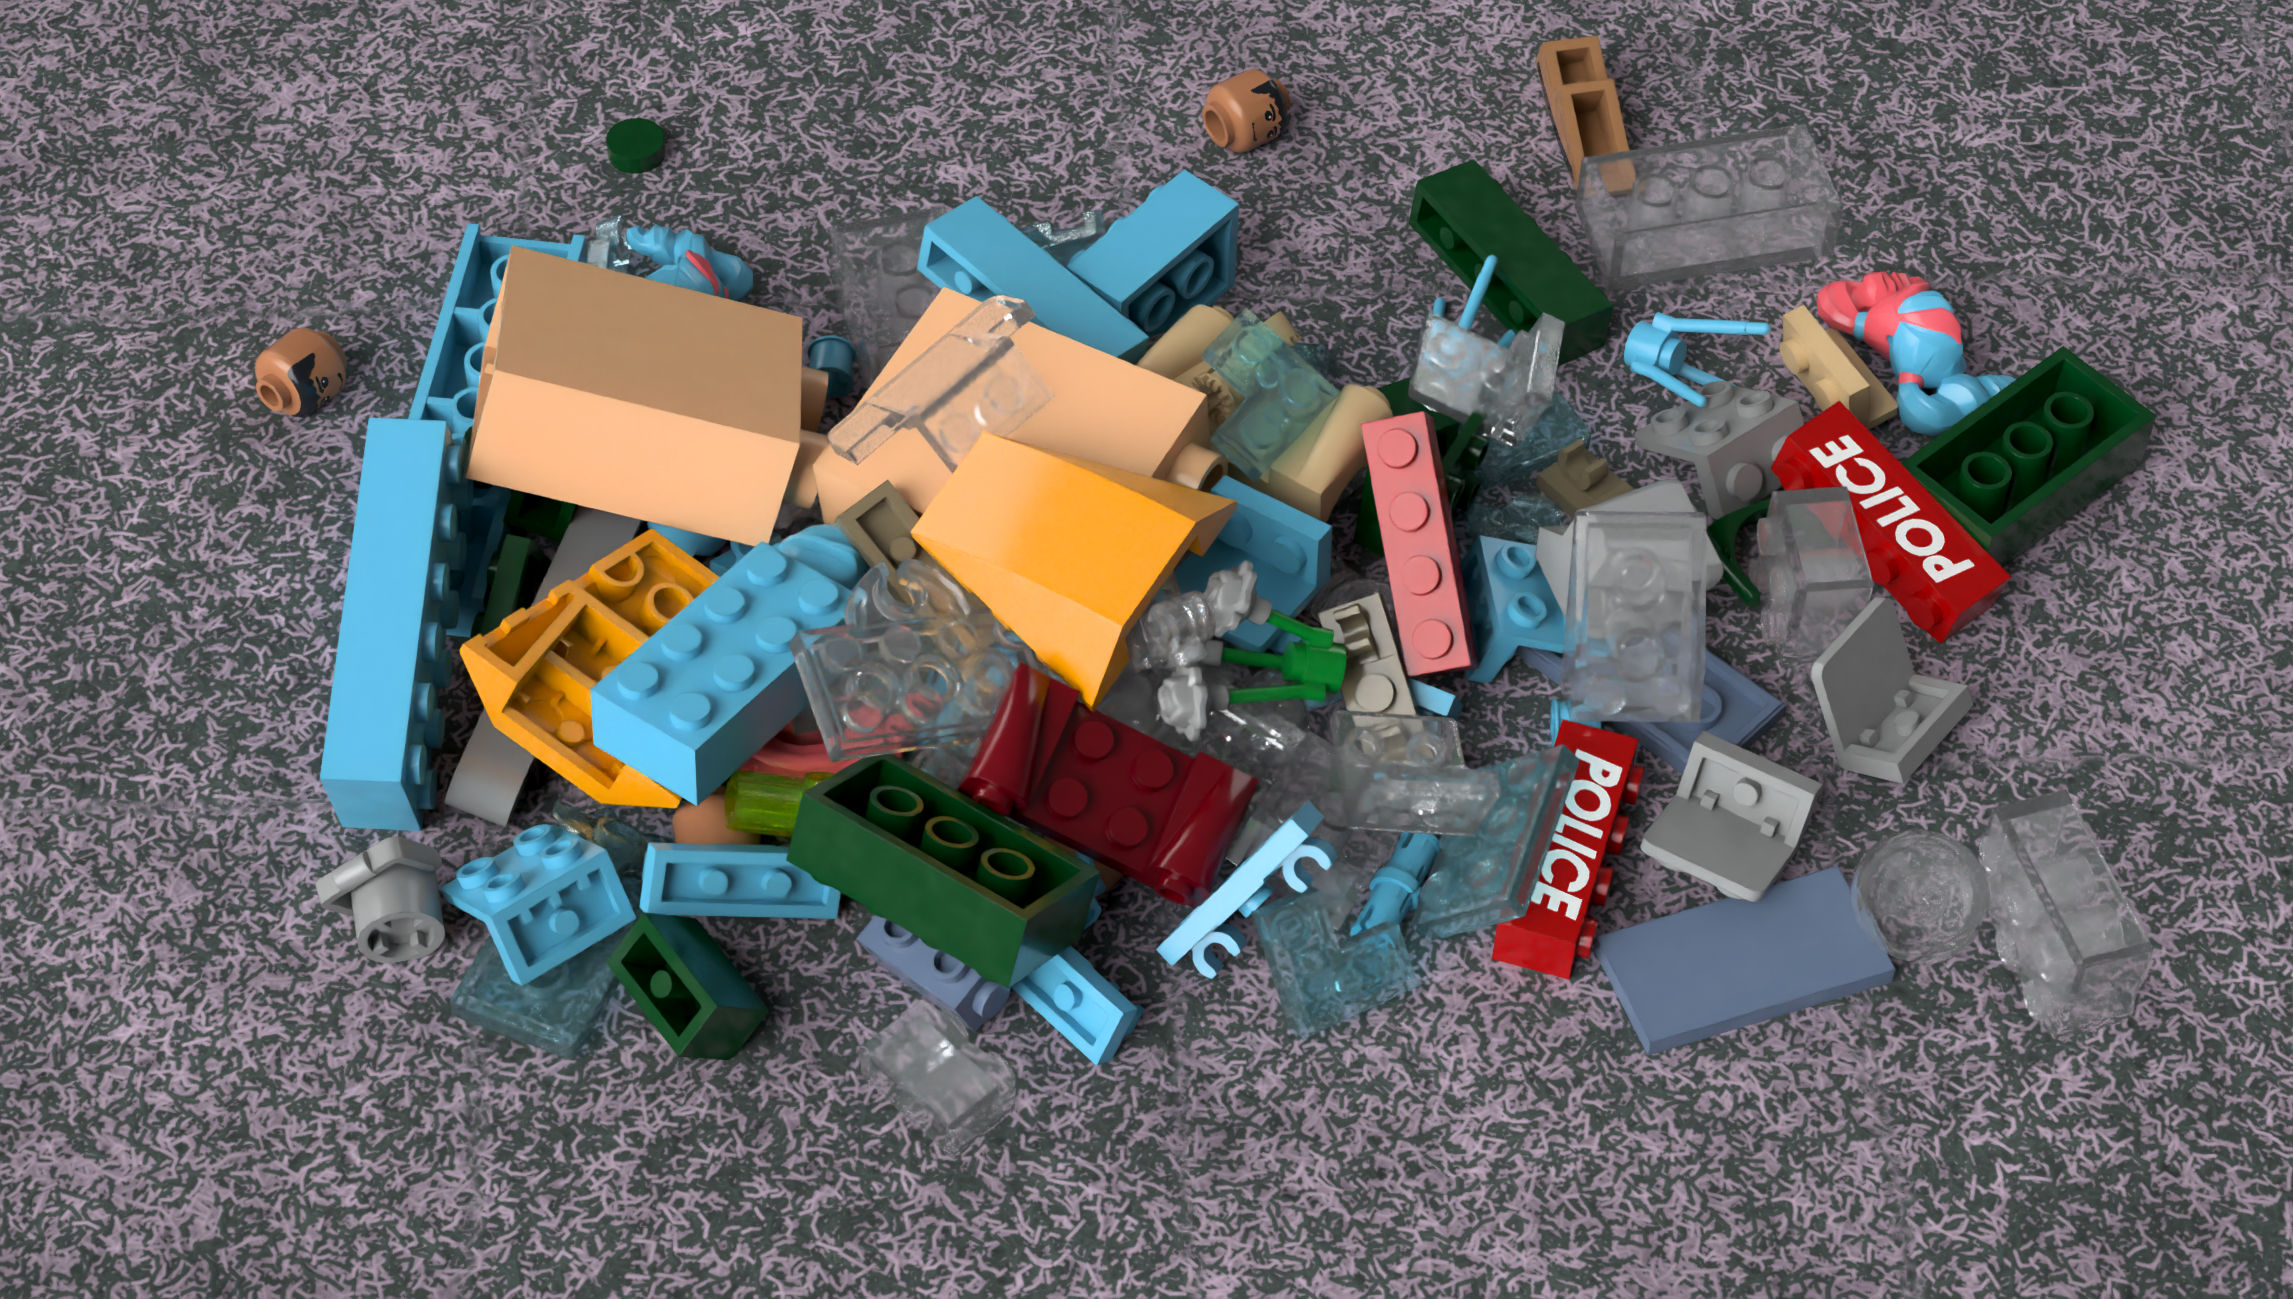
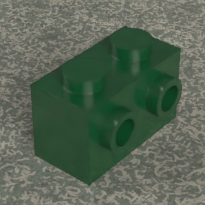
M643 912L606 961V964L678 1057L729 1060L736 1055L770 1011L697 918Z

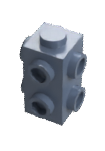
M875 915L856 938L878 964L974 1033L977 1032L986 1019L996 1016L1009 998L1010 988L1007 989L999 983L982 978L973 968L941 950L927 946L919 937L886 918Z

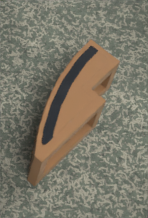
M1598 35L1543 42L1535 60L1547 112L1578 196L1634 189L1637 183L1614 78L1607 79Z

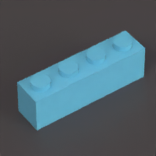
M978 196L925 225L917 270L941 290L943 287L949 288L1134 365L1145 355L1149 336Z

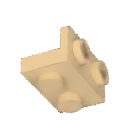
M1804 304L1783 314V342L1779 344L1781 357L1790 372L1796 375L1812 394L1822 411L1840 401L1868 430L1898 414V403L1838 330L1833 328L1824 330Z

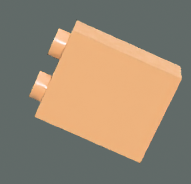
M512 245L483 350L465 478L754 547L761 541L768 544L781 503L810 509L815 501L818 491L813 464L828 445V436L816 433L827 394L828 372L802 366V317Z
M946 287L942 288L813 464L824 524L836 525L834 522L839 515L887 479L920 519L983 432L1210 494L1211 489L1224 475L1227 476L1228 472L1227 458L1211 451L1207 394ZM1153 599L1151 600V602L1149 603V605L1147 606V608L1144 610V612L1142 613V615H1143V614L1146 612V610L1149 608V606L1151 605Z

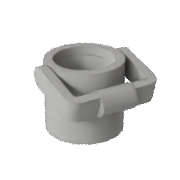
M389 837L353 857L315 883L322 908L354 917L359 951L368 959L380 963H394L423 958L440 947L445 938L436 870L442 866V859L437 850L431 846L402 837Z

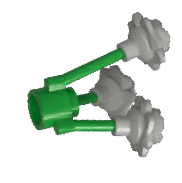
M1247 560L1241 563L1238 568L1232 567L1229 570H1221L1209 576L1208 586L1202 593L1201 605L1205 613L1209 615L1208 624L1212 626V634L1219 638L1227 630L1233 631L1244 620H1248L1257 625L1267 622L1302 639L1299 643L1289 642L1284 654L1276 655L1223 647V641L1205 639L1203 631L1197 626L1194 611L1187 610L1180 622L1163 625V632L1159 635L1160 641L1157 647V656L1159 657L1157 667L1172 673L1170 678L1163 680V685L1158 689L1157 700L1160 703V715L1164 723L1175 726L1177 733H1185L1190 741L1199 739L1201 730L1206 727L1210 712L1225 711L1229 704L1292 699L1323 702L1326 693L1335 695L1339 691L1344 679L1346 649L1343 644L1333 642L1334 631L1312 627L1272 609L1270 601L1257 596V573L1253 571V563ZM1221 662L1277 669L1281 670L1282 678L1286 681H1292L1293 685L1227 690L1222 684L1208 685L1202 678L1199 667L1201 664L1220 667Z

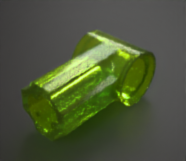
M737 770L732 774L726 785L724 825L728 830L792 838L803 792L831 777L834 773L807 772L804 774V778Z

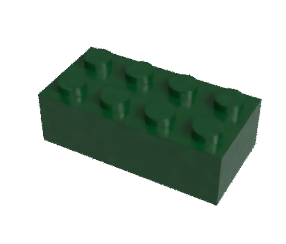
M2062 346L1908 457L1901 464L2003 568L2140 466L2156 415L2066 347Z
M881 747L803 792L786 861L809 873L818 883L835 888L864 905L870 913L892 921L919 937L927 946L949 954L976 970L982 978L999 983L1007 989L1081 939L1101 872L984 805L972 801L968 796Z

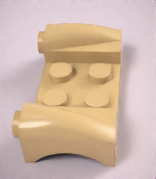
M1193 306L1148 350L1136 366L1192 388L1194 386L1191 383L1196 376L1204 372L1211 374L1229 361L1231 351L1237 348V343L1241 341L1238 324L1234 317L1221 307ZM1272 371L1275 382L1273 391L1261 398L1254 396L1237 409V415L1234 420L1228 424L1220 425L1218 420L1213 421L1212 416L1209 417L1211 451L1227 458L1228 477L1326 523L1347 484L1361 468L1368 464L1361 423L1393 417L1389 401L1382 392L1374 387H1361L1349 384L1344 386L1339 395L1331 402Z

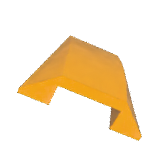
M983 432L911 530V535L969 593L973 592L991 609L992 615L1008 631L1013 630L1035 652L1036 658L1054 675L1058 674L1072 688L1080 691L1078 698L1094 712L1130 661L1125 640L1127 634L1187 549L1203 557L1237 509L1238 504L1236 500Z
M651 528L592 564L589 571L574 581L568 579L551 589L548 596L527 610L522 607L502 620L500 626L483 637L481 634H478L463 643L459 653L493 726L597 802L609 805L677 808L681 802V796L594 746L590 689L720 577Z

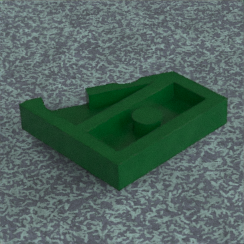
M506 534L502 551L496 550L493 553L487 570V586L491 588L486 611L478 612L474 619L470 639L478 634H481L483 637L499 627L502 620L522 607L525 610L531 607L537 582H543L552 562L531 539Z

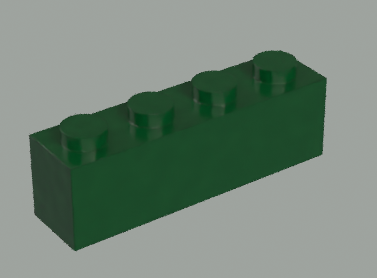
M1474 159L1417 180L1408 224L1471 291L1487 257L1490 255L1497 257L1498 263L1482 303L1507 330L1511 329L1515 333L1518 342L1545 371L1573 361L1604 346L1614 305L1608 300L1606 294L1597 288L1573 263L1570 256L1566 252L1561 251L1538 227L1536 221L1516 204L1503 190L1501 184L1496 179H1493Z

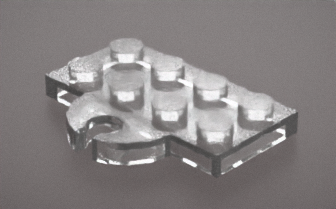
M908 558L898 567L896 576L897 582L910 595L912 604L900 603L890 595L886 583L890 571L884 561L874 565L849 593L844 611L846 625L800 630L789 642L831 762L982 741L998 706L1007 680L1020 662L1058 680L1057 675H1054L1036 658L1035 652L1013 630L1008 631L992 615L989 607L972 609L961 588L941 570L919 560Z

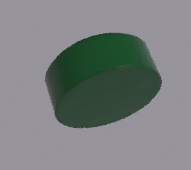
M643 118L626 119L615 124L606 136L608 159L620 171L633 174L645 173L658 167L665 158L664 133L660 126L653 121Z

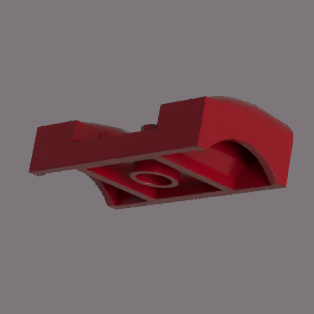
M1020 662L1007 680L992 720L957 791L1003 817L1006 816L1153 888L1158 895L1168 901L1180 905H1188L1196 909L1209 898L1260 780L1201 751L1192 758L1097 710L1092 712L1085 704L1077 701L1080 691Z

